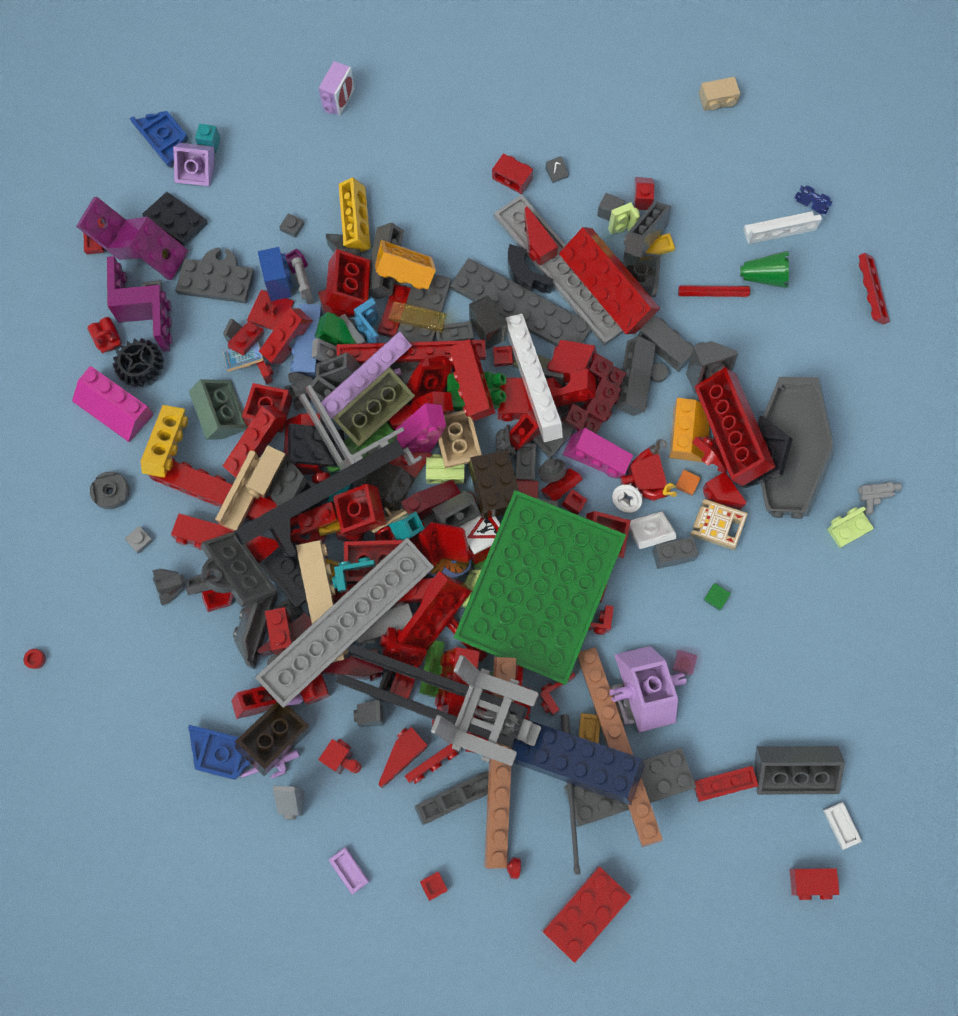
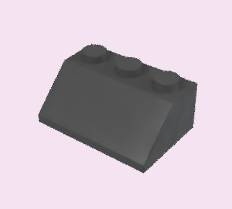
M713 341L696 344L693 347L686 373L694 393H696L694 386L724 367L733 371L738 356L737 351Z

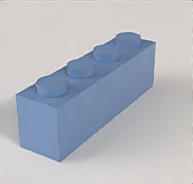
M299 304L298 309H301L313 321L303 335L294 337L296 339L295 344H292L294 361L290 363V371L309 376L314 380L316 377V364L319 363V360L312 358L313 340L317 339L314 336L319 318L323 316L321 305Z

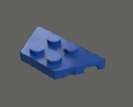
M168 111L146 114L145 118L140 119L131 117V123L169 168L174 162L173 147L179 143H185L188 139L187 134Z
M193 725L188 726L195 770L236 780L251 764L235 749V741L239 737Z

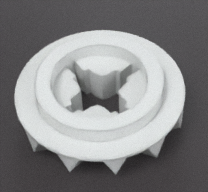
M623 483L616 487L612 495L615 506L627 513L637 511L643 502L642 494H640L638 488L633 487L631 484L624 485ZM626 494L632 496L630 501L624 498Z

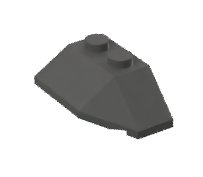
M277 592L273 596L249 604L241 609L239 615L241 621L239 627H236L234 630L233 638H235L234 642L246 665L251 669H255L259 656L258 649L262 647L268 628L265 611L274 609L278 597Z

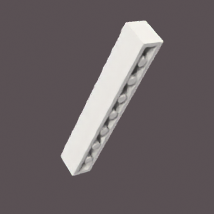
M523 314L506 317L507 336L543 441L547 442L563 438L561 420Z

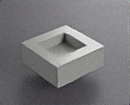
M140 526L125 538L137 553L142 552L153 542Z

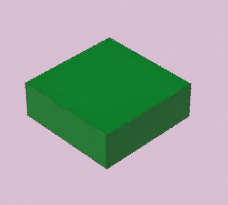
M714 583L703 600L720 611L731 593Z

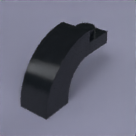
M510 244L507 266L513 282L531 292L534 288L541 293L546 292L550 294L554 279L532 272L525 263L527 249Z

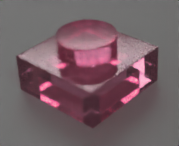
M677 650L672 670L692 676L697 655Z

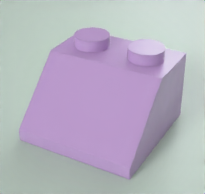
M179 143L174 146L175 183L210 186L215 165L214 146Z

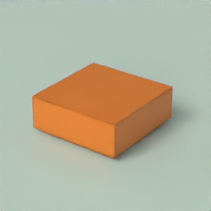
M683 470L676 488L692 496L701 478Z

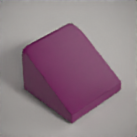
M298 249L285 255L288 267L293 274L296 271L292 267V259L301 258L304 268L308 266L304 255Z

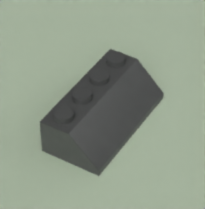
M839 746L756 747L754 763L755 776L759 785L756 787L757 795L840 793L845 761Z

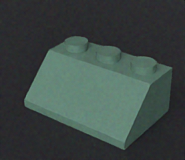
M200 379L189 390L206 440L224 439L246 431L248 426L242 418L243 411L231 380Z

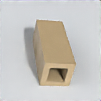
M267 445L246 485L249 495L257 499L259 497L265 498L285 459V453Z

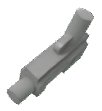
M886 482L885 484L863 485L858 488L860 502L866 501L865 514L873 515L874 505H878L881 499L895 496L894 491L901 490L902 486L901 483L892 484V482Z

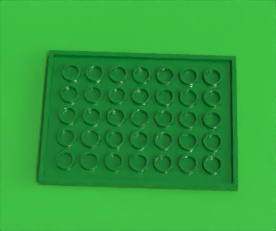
M514 490L453 638L497 657L516 658V665L566 685L626 534Z

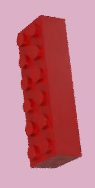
M582 227L560 251L559 255L626 335L636 334L661 309L593 228Z
M724 367L694 386L731 480L744 486L775 468L774 461L737 374Z

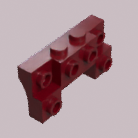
M599 354L593 355L591 367L587 368L597 378L596 398L585 401L582 408L575 404H570L567 416L561 420V422L576 431L586 428L597 434L602 422L610 418L613 404L615 405L620 398L619 392L621 388L619 387L626 373L613 366V362Z

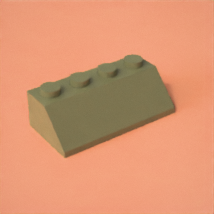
M388 367L337 413L333 419L359 447L415 395L394 371Z

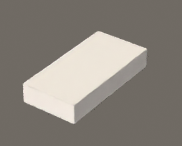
M843 802L823 810L841 850L862 842Z

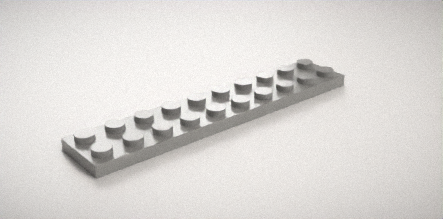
M520 195L494 213V218L521 248L527 249L526 255L545 277L554 279L553 287L577 315L588 324L591 331L604 346L623 333V330L559 255L566 244L523 195ZM527 206L558 245L557 256L540 266L536 261H532L529 256L524 222V208Z
M405 538L257 674L255 678L284 708L429 573L434 566L408 538Z

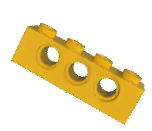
M352 177L339 183L343 245L355 254L370 249L371 244L366 188Z
M162 405L140 461L142 474L165 478L167 471L171 470L172 458L177 455L178 451L177 444L183 438V428H186L188 425L185 409Z

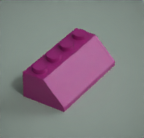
M92 366L78 379L72 402L129 443L153 416L147 405Z

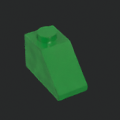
M327 312L319 318L315 338H319L336 347L337 344H356L345 321L336 314Z

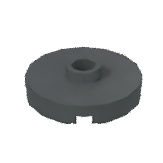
M104 472L98 475L90 486L92 500L104 509H115L121 506L129 496L127 480L116 472ZM110 489H113V492L111 494H108V491Z

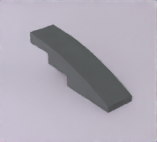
M489 771L415 805L414 807L422 825L488 795Z

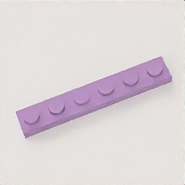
M401 332L396 333L321 401L330 419L339 413L412 346Z

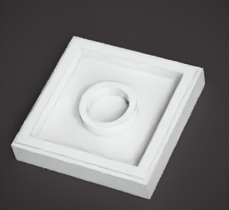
M663 511L633 519L630 522L629 532L639 549L677 539L676 532Z

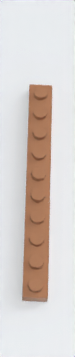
M596 647L579 652L577 658L607 746L633 755L616 704L611 700L613 695L610 696V687ZM640 778L632 803L627 805L641 847L662 842L663 839L642 778Z
M494 657L493 676L508 682L511 679L515 680L516 658ZM492 693V695L504 699V696ZM493 759L489 763L484 861V867L487 869L507 868L511 766Z

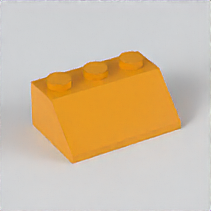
M381 240L375 264L376 272L385 278H388V276L395 278L399 283H410L417 289H428L436 271L432 257Z
M677 398L673 409L669 458L702 462L701 459L705 454L692 442L696 436L709 437V422L699 401Z

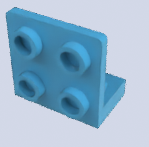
M370 298L354 309V321L357 324L355 327L359 333L365 335L367 343H379L378 334L372 328L379 320L377 305L373 298Z

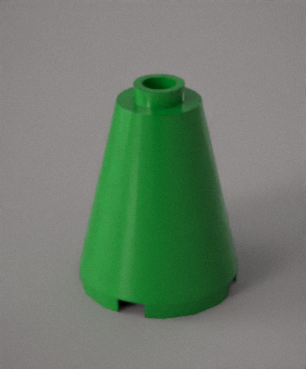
M789 251L744 262V266H740V277H744V281L788 288L789 285L785 282H789L788 257L785 258V256H789Z

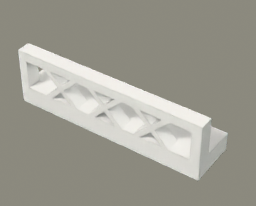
M813 211L745 225L743 230L748 244L815 231L822 218L821 215L814 216Z

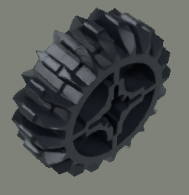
M134 338L133 343L127 341L126 346L121 345V351L116 350L118 356L113 357L115 361L113 363L114 371L119 376L118 378L128 386L132 384L136 388L139 383L143 387L145 382L150 385V380L157 381L156 375H161L160 369H164L162 364L164 358L162 357L161 350L149 340L145 341L141 338L138 342ZM149 354L152 355L151 364L147 362ZM127 361L130 363L129 366H128V367H129V370H128V371H126V363H127Z

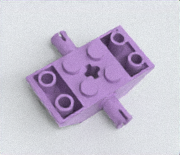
M651 646L615 654L624 687L611 689L610 696L615 695L611 700L617 702L628 698L638 732L676 723L678 697L674 687L686 684V678L681 679V677H685L684 673L680 672L670 675L666 660Z

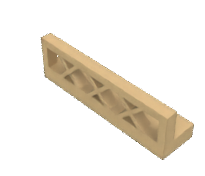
M250 450L215 518L221 526L233 531L241 527L255 500V497L249 495V491L246 490V485L260 460V457L254 451Z

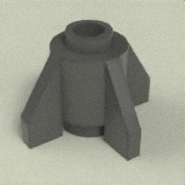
M297 372L289 373V382L292 384L284 387L285 390H289L291 397L296 399L293 400L295 410L304 407L299 399L300 395L305 394L308 401L311 400L305 388L312 383L313 379Z
M161 568L152 570L154 576L152 579L159 594L161 605L170 603L183 591V586L186 584L183 575H179L176 571Z

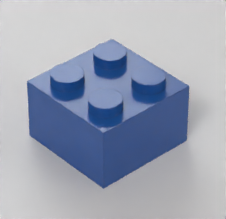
M279 247L257 251L270 301L292 297L290 290L294 288L285 253L281 254Z

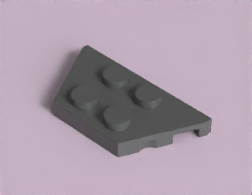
M285 455V459L267 493L279 506L301 494L308 479L295 463H288V456Z

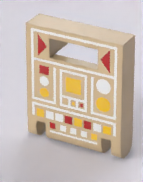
M703 499V506H700L693 525V529L699 530V532L692 530L690 535L735 551L748 513ZM732 523L739 525L735 538L728 536Z

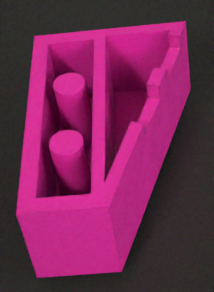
M425 403L395 429L404 428V431L397 435V440L402 449L408 447L410 452H432L446 427L442 405Z
M586 428L571 435L562 454L604 472L612 478L625 475L633 457L631 453Z

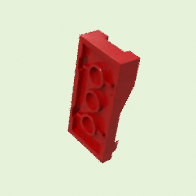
M439 571L427 586L418 610L402 631L400 629L397 630L396 640L401 644L428 650L472 591L463 582L455 580Z

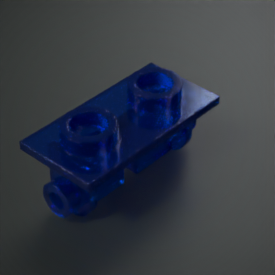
M801 185L799 189L801 193L797 192L794 197L797 199L796 202L808 207L812 201L811 209L826 215L829 210L826 206L831 207L832 205L831 198L825 194L819 195L815 193V189L806 185L804 187Z

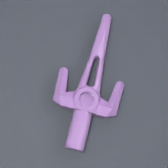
M297 749L289 752L273 767H277L279 771L271 775L272 779L286 773V762L300 757ZM254 767L242 773L241 777L255 774L259 771Z

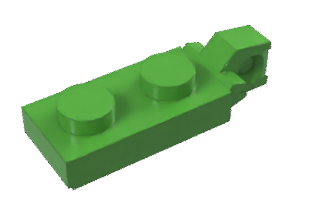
M434 641L428 649L424 665L425 671L436 675L441 674L442 666L440 665V660L444 650V642ZM421 682L419 693L436 698V695L439 694V688Z

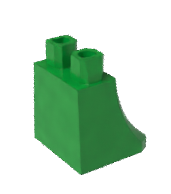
M486 371L484 375L494 409L500 408V403L506 401L505 391L500 390V386L506 383V376L502 373L494 374ZM450 373L447 376V392H451L453 410L457 412L464 410L463 406H465V403L458 392L460 385L455 380L454 374Z

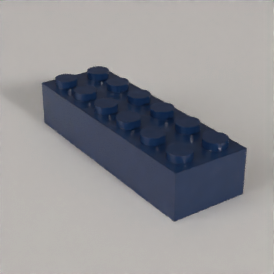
M536 722L533 723L541 726V730L535 746L523 743L520 740L516 741L514 751L517 752L515 764L631 805L645 767L642 758Z

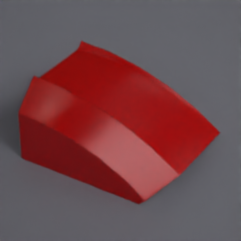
M426 356L417 365L406 385L415 395L412 400L432 391L444 392L447 376L450 374L453 366L446 356Z

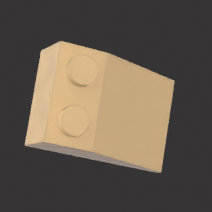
M464 410L445 414L446 427L438 439L445 468L467 464L470 461V457L482 455L473 420L466 416Z

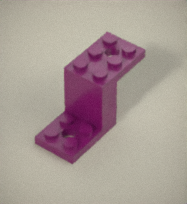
M93 197L76 225L78 229L117 259L141 258L168 280L173 279L189 251L150 218L125 219L98 197ZM99 218H102L104 221L103 228L98 225ZM164 249L168 253V257L166 259L162 257V251Z
M114 256L107 257V307L118 323L153 320V337L163 352L170 351V344L173 343V339L169 330L172 327L169 311L172 310L170 300H167L166 292L162 291L160 285L125 288L127 274L123 272L121 263H118Z

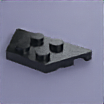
M761 415L758 420V426L776 467L742 486L743 488L782 477L793 441L790 436Z

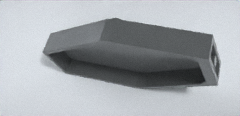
M779 377L763 416L790 436L793 441L783 476L763 482L761 487L766 511L772 517L783 518V515H791V518L803 519V516H809L834 455L835 445L819 378Z

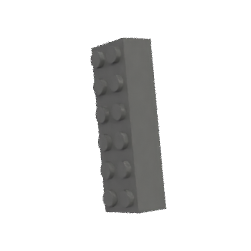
M682 747L643 760L645 767L641 778L650 803L696 788ZM566 785L563 789L569 804L568 785ZM573 785L576 828L629 810L626 803Z

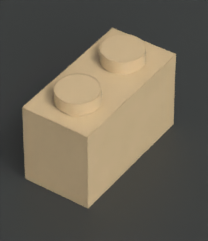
M735 77L701 83L699 97L704 111L716 110L721 107L737 105L740 91Z

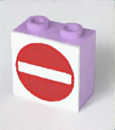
M333 61L319 86L322 107L326 112L340 116L355 90L351 67Z

